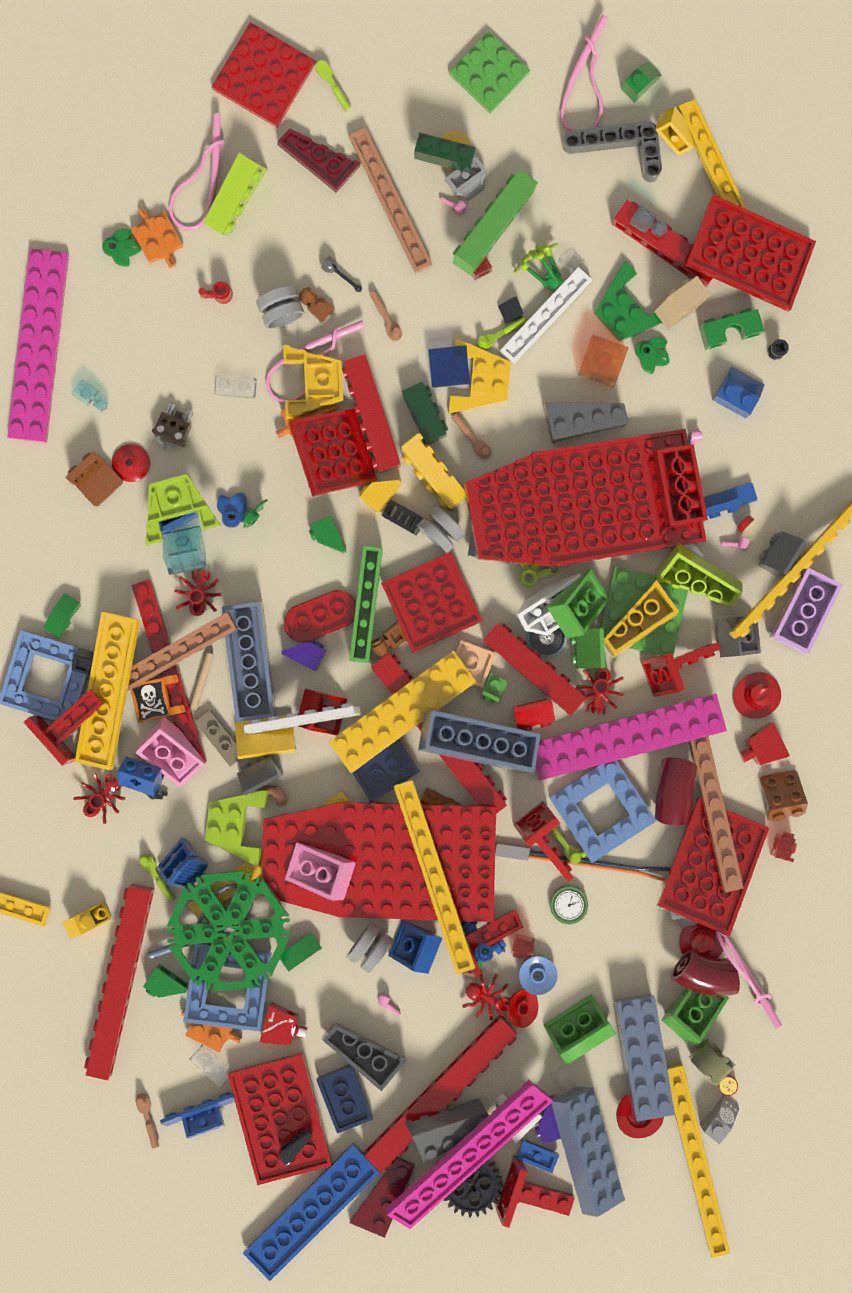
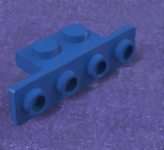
M752 482L704 497L707 516L710 519L721 516L720 512L727 510L728 513L739 510L738 506L757 501Z
M230 1092L224 1093L216 1100L208 1099L202 1101L199 1106L185 1107L183 1112L177 1114L176 1112L169 1113L160 1120V1123L164 1126H170L183 1121L186 1138L188 1139L225 1126L220 1107L235 1102L234 1095Z

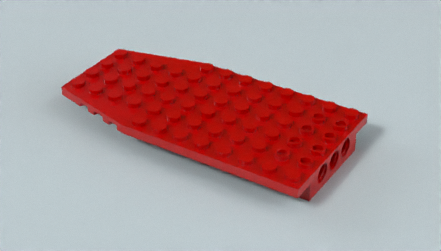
M686 429L538 451L464 483L478 560L557 567L672 548L678 543L690 545L707 541L703 522L708 520L694 444L689 445Z
M341 801L263 819L262 879H265L279 901L336 917L438 920L400 803ZM421 804L459 920L494 922L496 806ZM296 843H302L330 852L356 863L344 900L332 901L285 880Z

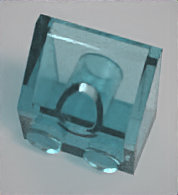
M200 526L171 531L166 534L162 533L164 538L163 559L169 575L207 567L206 552Z

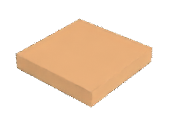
M460 639L455 653L476 682L473 685L483 688L496 652Z

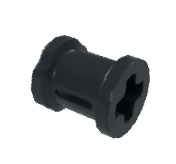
M783 339L775 340L768 347V356L773 360L781 359L788 352L789 345ZM777 346L780 348L779 353L776 352Z

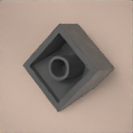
M784 531L778 534L775 533L769 541L771 545L768 550H764L759 557L761 561L758 565L776 577L787 575L807 541Z
M743 617L716 619V630L721 648L719 650L720 658L760 654L758 622L756 624L753 622L749 626L751 630L743 638L740 636L734 639L729 632Z
M268 755L260 756L257 758L258 762L252 766L249 762L240 767L241 771L237 773L244 795L259 789L283 775L273 755L269 757Z

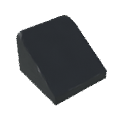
M516 296L498 306L505 324L523 317L524 313Z
M78 648L74 653L72 670L90 675L94 652Z

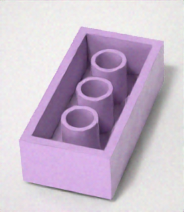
M808 567L806 570L802 569L801 576L797 579L769 635V638L801 654H809L843 584Z

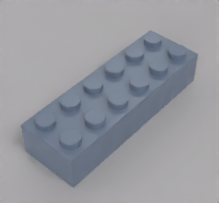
M253 602L222 606V614L230 612L238 627V630L225 636L236 722L277 716L263 603Z
M430 710L424 713L418 750L518 772L531 773L535 772L541 734Z
M647 994L613 1000L633 1118L636 1121H643L675 1115L655 996Z
M578 1086L555 1098L551 1105L582 1214L599 1217L625 1201L594 1088Z

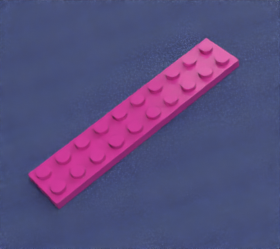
M29 248L7 435L9 439L47 443L69 254L67 252Z
M717 693L540 740L535 766L539 781L725 732L727 729Z
M528 1080L385 1209L387 1216L411 1229L553 1102L551 1096Z

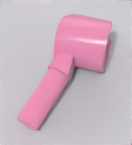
M443 196L440 201L453 208L457 215H461L467 210L465 208L466 205L461 200L455 204Z
M692 431L690 433V445L694 444L695 446V441L702 440L701 431Z
M740 537L738 542L722 541L721 546H734L745 550L750 540Z
M381 993L378 998L379 1005L399 1016L401 1012L389 1004L391 998Z

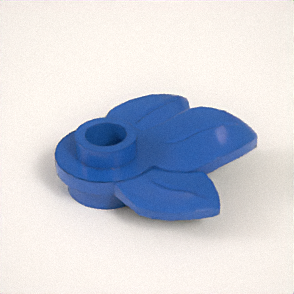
M237 493L231 499L225 495H220L218 498L217 509L222 514V522L226 527L234 528L238 526L240 522H243L245 512L251 509L246 507L247 499L244 493ZM233 515L235 519L229 520L228 516Z

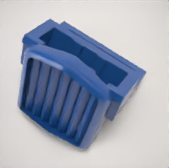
M181 837L158 865V868L160 869L159 874L166 884L182 887L187 885L188 887L189 882L194 884L197 881L196 877H201L209 863L196 853L188 840Z

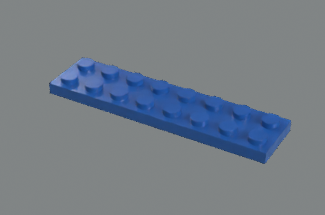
M354 1143L243 1251L245 1257L269 1281L380 1173Z

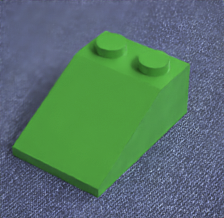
M590 569L559 593L547 609L565 637L571 638L584 635L610 601V598Z
M604 628L588 629L584 635L571 637V645L575 646V653H572V665H575V668H605Z
M685 988L671 1004L661 1020L688 1045L701 1043L729 997L704 995Z

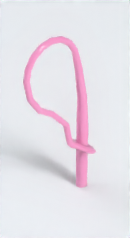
M602 15L590 38L585 36L586 45L569 78L563 97L560 116L564 127L569 131L575 129H572L566 123L564 110L574 82L590 52L594 55L590 76L593 89L599 99V114L596 122L590 128L597 127L602 117L603 101L596 87L593 71L598 58L594 45L608 21V17Z
M213 114L212 144L203 152L199 169L189 179L178 185L171 195L169 214L174 224L182 229L192 230L204 225L203 221L213 204L218 180L220 148L224 144V140H220L221 114ZM212 152L211 187L205 217L196 225H182L173 215L172 208L175 196L182 187L189 184L203 170L206 155Z
M361 320L339 330L338 326H335L332 333L299 347L298 350L308 351L332 341V346L320 354L325 356L335 348L337 338L364 328V323ZM283 358L268 372L266 387L272 398L278 402L285 403L286 399H281L274 395L269 383L273 371L284 364ZM305 389L303 390L302 393H300V394L297 395L296 397H294V398H292V399H287V400H298V399H300L301 397H303V396L305 395Z
M716 931L718 940L729 960L747 980L757 997L754 999V1004H761L775 1028L782 1026L769 1003L772 997L771 994L763 993L728 937ZM722 937L724 938L725 942L727 943L728 947L730 948V950H731L732 954L734 955L735 959L737 960L738 964L735 962V960L733 959L732 955H731L730 952L728 951V949H727V947H726V945H725V943H724Z

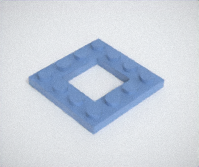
M20 630L0 694V704L56 721L82 697L88 675L72 670L74 653L79 647ZM35 655L70 665L59 701L24 691Z
M617 760L599 765L550 797V800L591 863L656 822V819ZM608 783L629 816L597 836L576 803Z
M195 944L192 960L193 968L198 969L202 966L211 945ZM256 951L264 963H268L271 960L272 953ZM230 952L223 967L242 969ZM198 976L195 983L189 979L183 1022L261 1031L268 980L264 976H259V980L262 982L260 986L247 988L244 1009L206 1004L208 996L206 987L208 983L203 980L197 986Z

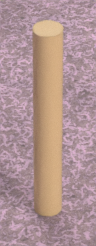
M206 652L191 700V708L197 709L214 654Z

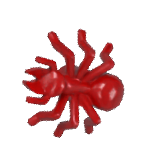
M197 569L195 577L194 570L191 571V577L194 579L196 586L180 576L179 579L193 590H174V593L188 595L189 598L186 602L176 606V609L190 604V613L198 617L205 613L206 602L216 612L217 609L207 599V596L220 597L221 593H208L204 591L214 587L219 582V579H215L210 585L203 587L206 581L210 579V571H208L207 578L206 572L203 569L201 574L199 569Z
M599 668L595 672L594 681L584 669L583 673L593 684V687L579 684L577 686L581 689L594 691V693L586 695V699L595 697L592 702L587 704L586 711H589V707L592 705L591 712L594 714L597 709V715H599L603 707V714L605 715L606 707L601 701L602 698L614 709H617L618 707L605 693L624 696L621 692L609 690L610 686L622 681L624 678L621 676L608 683L611 678L610 671L607 668Z
M95 773L93 777L97 782L99 792L91 785L82 782L81 785L90 789L94 794L92 796L73 797V800L89 799L83 807V813L87 817L96 816L102 808L103 824H106V803L117 814L119 813L116 805L107 800V798L125 800V797L109 795V792L119 791L123 786L120 785L116 788L118 780L113 783L115 777H111L108 781L111 775L108 774L104 779L105 788L102 789L101 781Z
M483 974L479 975L481 985L476 982H469L466 985L465 992L467 997L476 1001L463 1004V1008L474 1007L481 1003L482 1005L475 1015L478 1018L487 1003L489 1019L493 1020L491 1004H494L497 1013L502 1016L505 1015L499 1009L507 1011V1007L504 1005H508L509 1002L506 1000H510V998L507 996L495 998V996L503 993L509 984L506 983L500 990L491 994L496 984L497 974L494 975L490 988L485 985Z

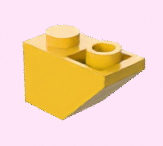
M103 901L62 921L69 938L72 939L112 918Z

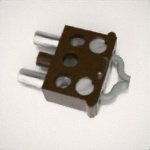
M169 403L166 412H161L152 432L157 437V441L162 444L163 449L167 450L168 447L174 448L177 445L181 447L186 446L185 441L192 427L189 422L193 411L187 410L184 419L181 420L183 413L176 411L175 416H172L176 405ZM160 438L168 442H171L174 445L169 444L165 446L164 442L161 441Z

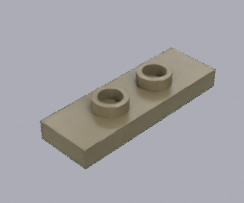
M211 710L195 721L196 725L230 767L240 760L237 758L236 741Z

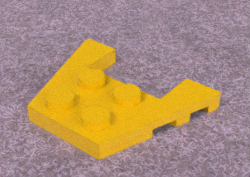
M455 339L454 357L473 359L470 397L450 396L449 414L507 401L511 362L462 340Z
M283 345L284 364H304L305 400H285L286 419H291L343 401L342 361L319 354H311L306 350L294 349L289 345Z

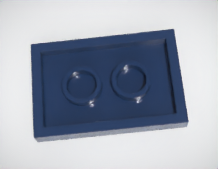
M398 739L355 770L353 775L370 802H373L392 790L395 785L403 783L420 771L400 739Z
M348 1065L316 1078L337 1134L373 1120V1115L353 1066Z

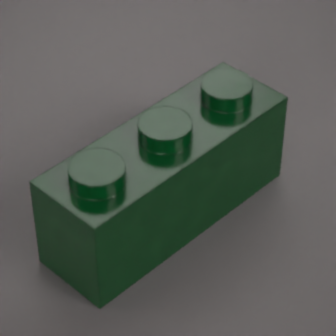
M419 132L414 150V159L470 173L476 147Z
M422 381L403 390L402 396L419 433L423 437L425 445H430L447 437L446 431H448V427L445 421H441L438 416L440 410L437 403H432L430 399L432 393L429 386H424Z

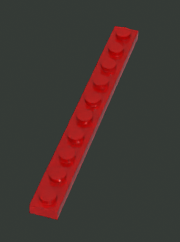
M149 579L131 586L152 654L171 643L152 582ZM176 664L159 674L160 678L171 675L178 676L179 681L177 683L168 684L166 687L171 707L184 705L185 712L171 716L174 725L180 729L203 760L207 762Z

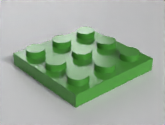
M488 31L454 66L449 75L491 114L530 73V69Z

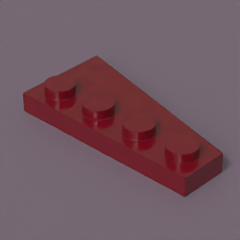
M291 128L277 141V145L335 193L339 191L361 165L360 162L352 161L346 158V155L340 152L336 153L323 144L319 145L313 142L311 138Z
M399 1157L395 1158L394 1164L386 1170L381 1180L372 1189L370 1195L361 1204L356 1214L352 1216L350 1224L385 1238L392 1222V1218L387 1216L385 1209L404 1193L414 1168L413 1163Z

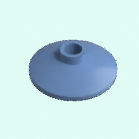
M534 956L527 959L521 965L519 980L527 992L534 995H543L551 991L555 986L557 970L548 958ZM540 971L541 975L540 977H535L534 973Z

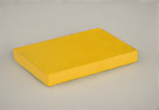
M263 718L262 722L268 721V718ZM251 720L235 722L238 759L296 752L294 727L251 734L244 732V725L250 724Z

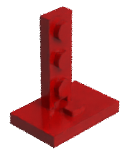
M719 642L706 645L675 658L672 653L640 661L653 697L686 690L678 669L683 668L682 664L684 663L691 665L699 662L698 658L702 656L704 659L715 656L714 652L721 649Z
M90 689L50 726L40 716L28 717L23 723L55 759L64 766L74 762L76 755L63 741L105 703Z
M542 801L513 825L529 847L535 843L539 845L566 881L569 882L574 878L570 873L573 869L566 860L562 863L559 859L562 855L555 847L550 848L547 844L550 840L546 834L558 826L560 821Z
M512 910L495 919L494 922H489L465 935L475 969L463 972V975L477 977L482 974L473 955L479 944L492 945L524 928L516 910Z
M513 1155L501 1192L502 1196L499 1198L496 1208L502 1226L510 1228L517 1203L519 1202L569 1216L575 1200L574 1195L525 1181L528 1171L523 1161L516 1159V1156Z

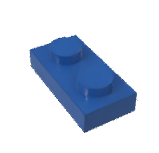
M526 1139L522 1140L516 1155V1159L550 1173L553 1172L559 1158V1153Z

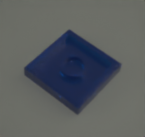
M467 345L428 349L432 388L470 384Z

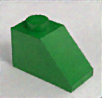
M647 62L637 67L624 80L621 90L635 103L662 75Z
M332 516L310 524L312 529L309 530L313 541L317 540L319 544L340 553H347Z
M159 964L143 987L149 995L160 998L186 993L189 984Z

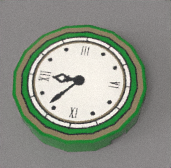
M571 885L561 886L555 890L550 899L551 913L561 923L575 924L582 920L587 913V897L577 887Z

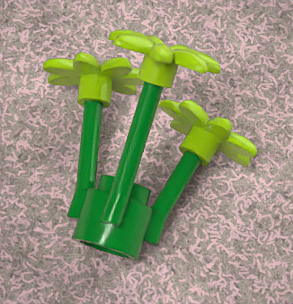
M547 243L541 246L538 244L535 249L530 250L522 258V261L514 269V273H517L520 268L524 271L527 270L545 288L549 286L553 290L563 283V279L560 277L561 273L557 269L551 251L552 248L559 244L554 243L547 246ZM544 256L548 257L553 269L550 268ZM537 258L541 260L548 271L544 275L545 279L531 269L526 261L530 259L535 261Z

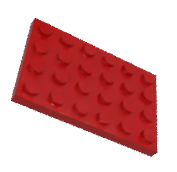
M713 194L708 202L685 266L789 312L794 304L816 241Z
M697 798L692 810L691 821L687 823L656 906L712 930L719 931L726 936H730L769 827L726 809L744 889L723 892L702 799Z
M303 1052L228 1072L229 1082L257 1185L332 1166L330 1152ZM311 1126L313 1128L312 1137L286 1167L278 1156L279 1148Z

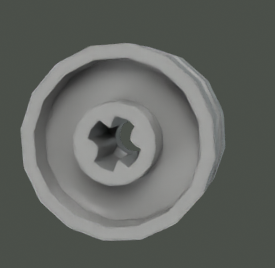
M284 286L271 290L256 300L259 311L265 313L262 319L266 329L286 326L299 320L305 314L301 303L296 302L299 297L294 286Z
M435 505L429 511V517L435 523L433 524L429 519L423 518L417 524V527L438 548L447 554L454 547L452 541L447 536L459 542L464 537L465 532L450 515Z
M371 922L361 933L346 956L350 961L356 963L364 955L360 967L368 974L381 961L393 940L388 934L382 933L375 941L379 928Z

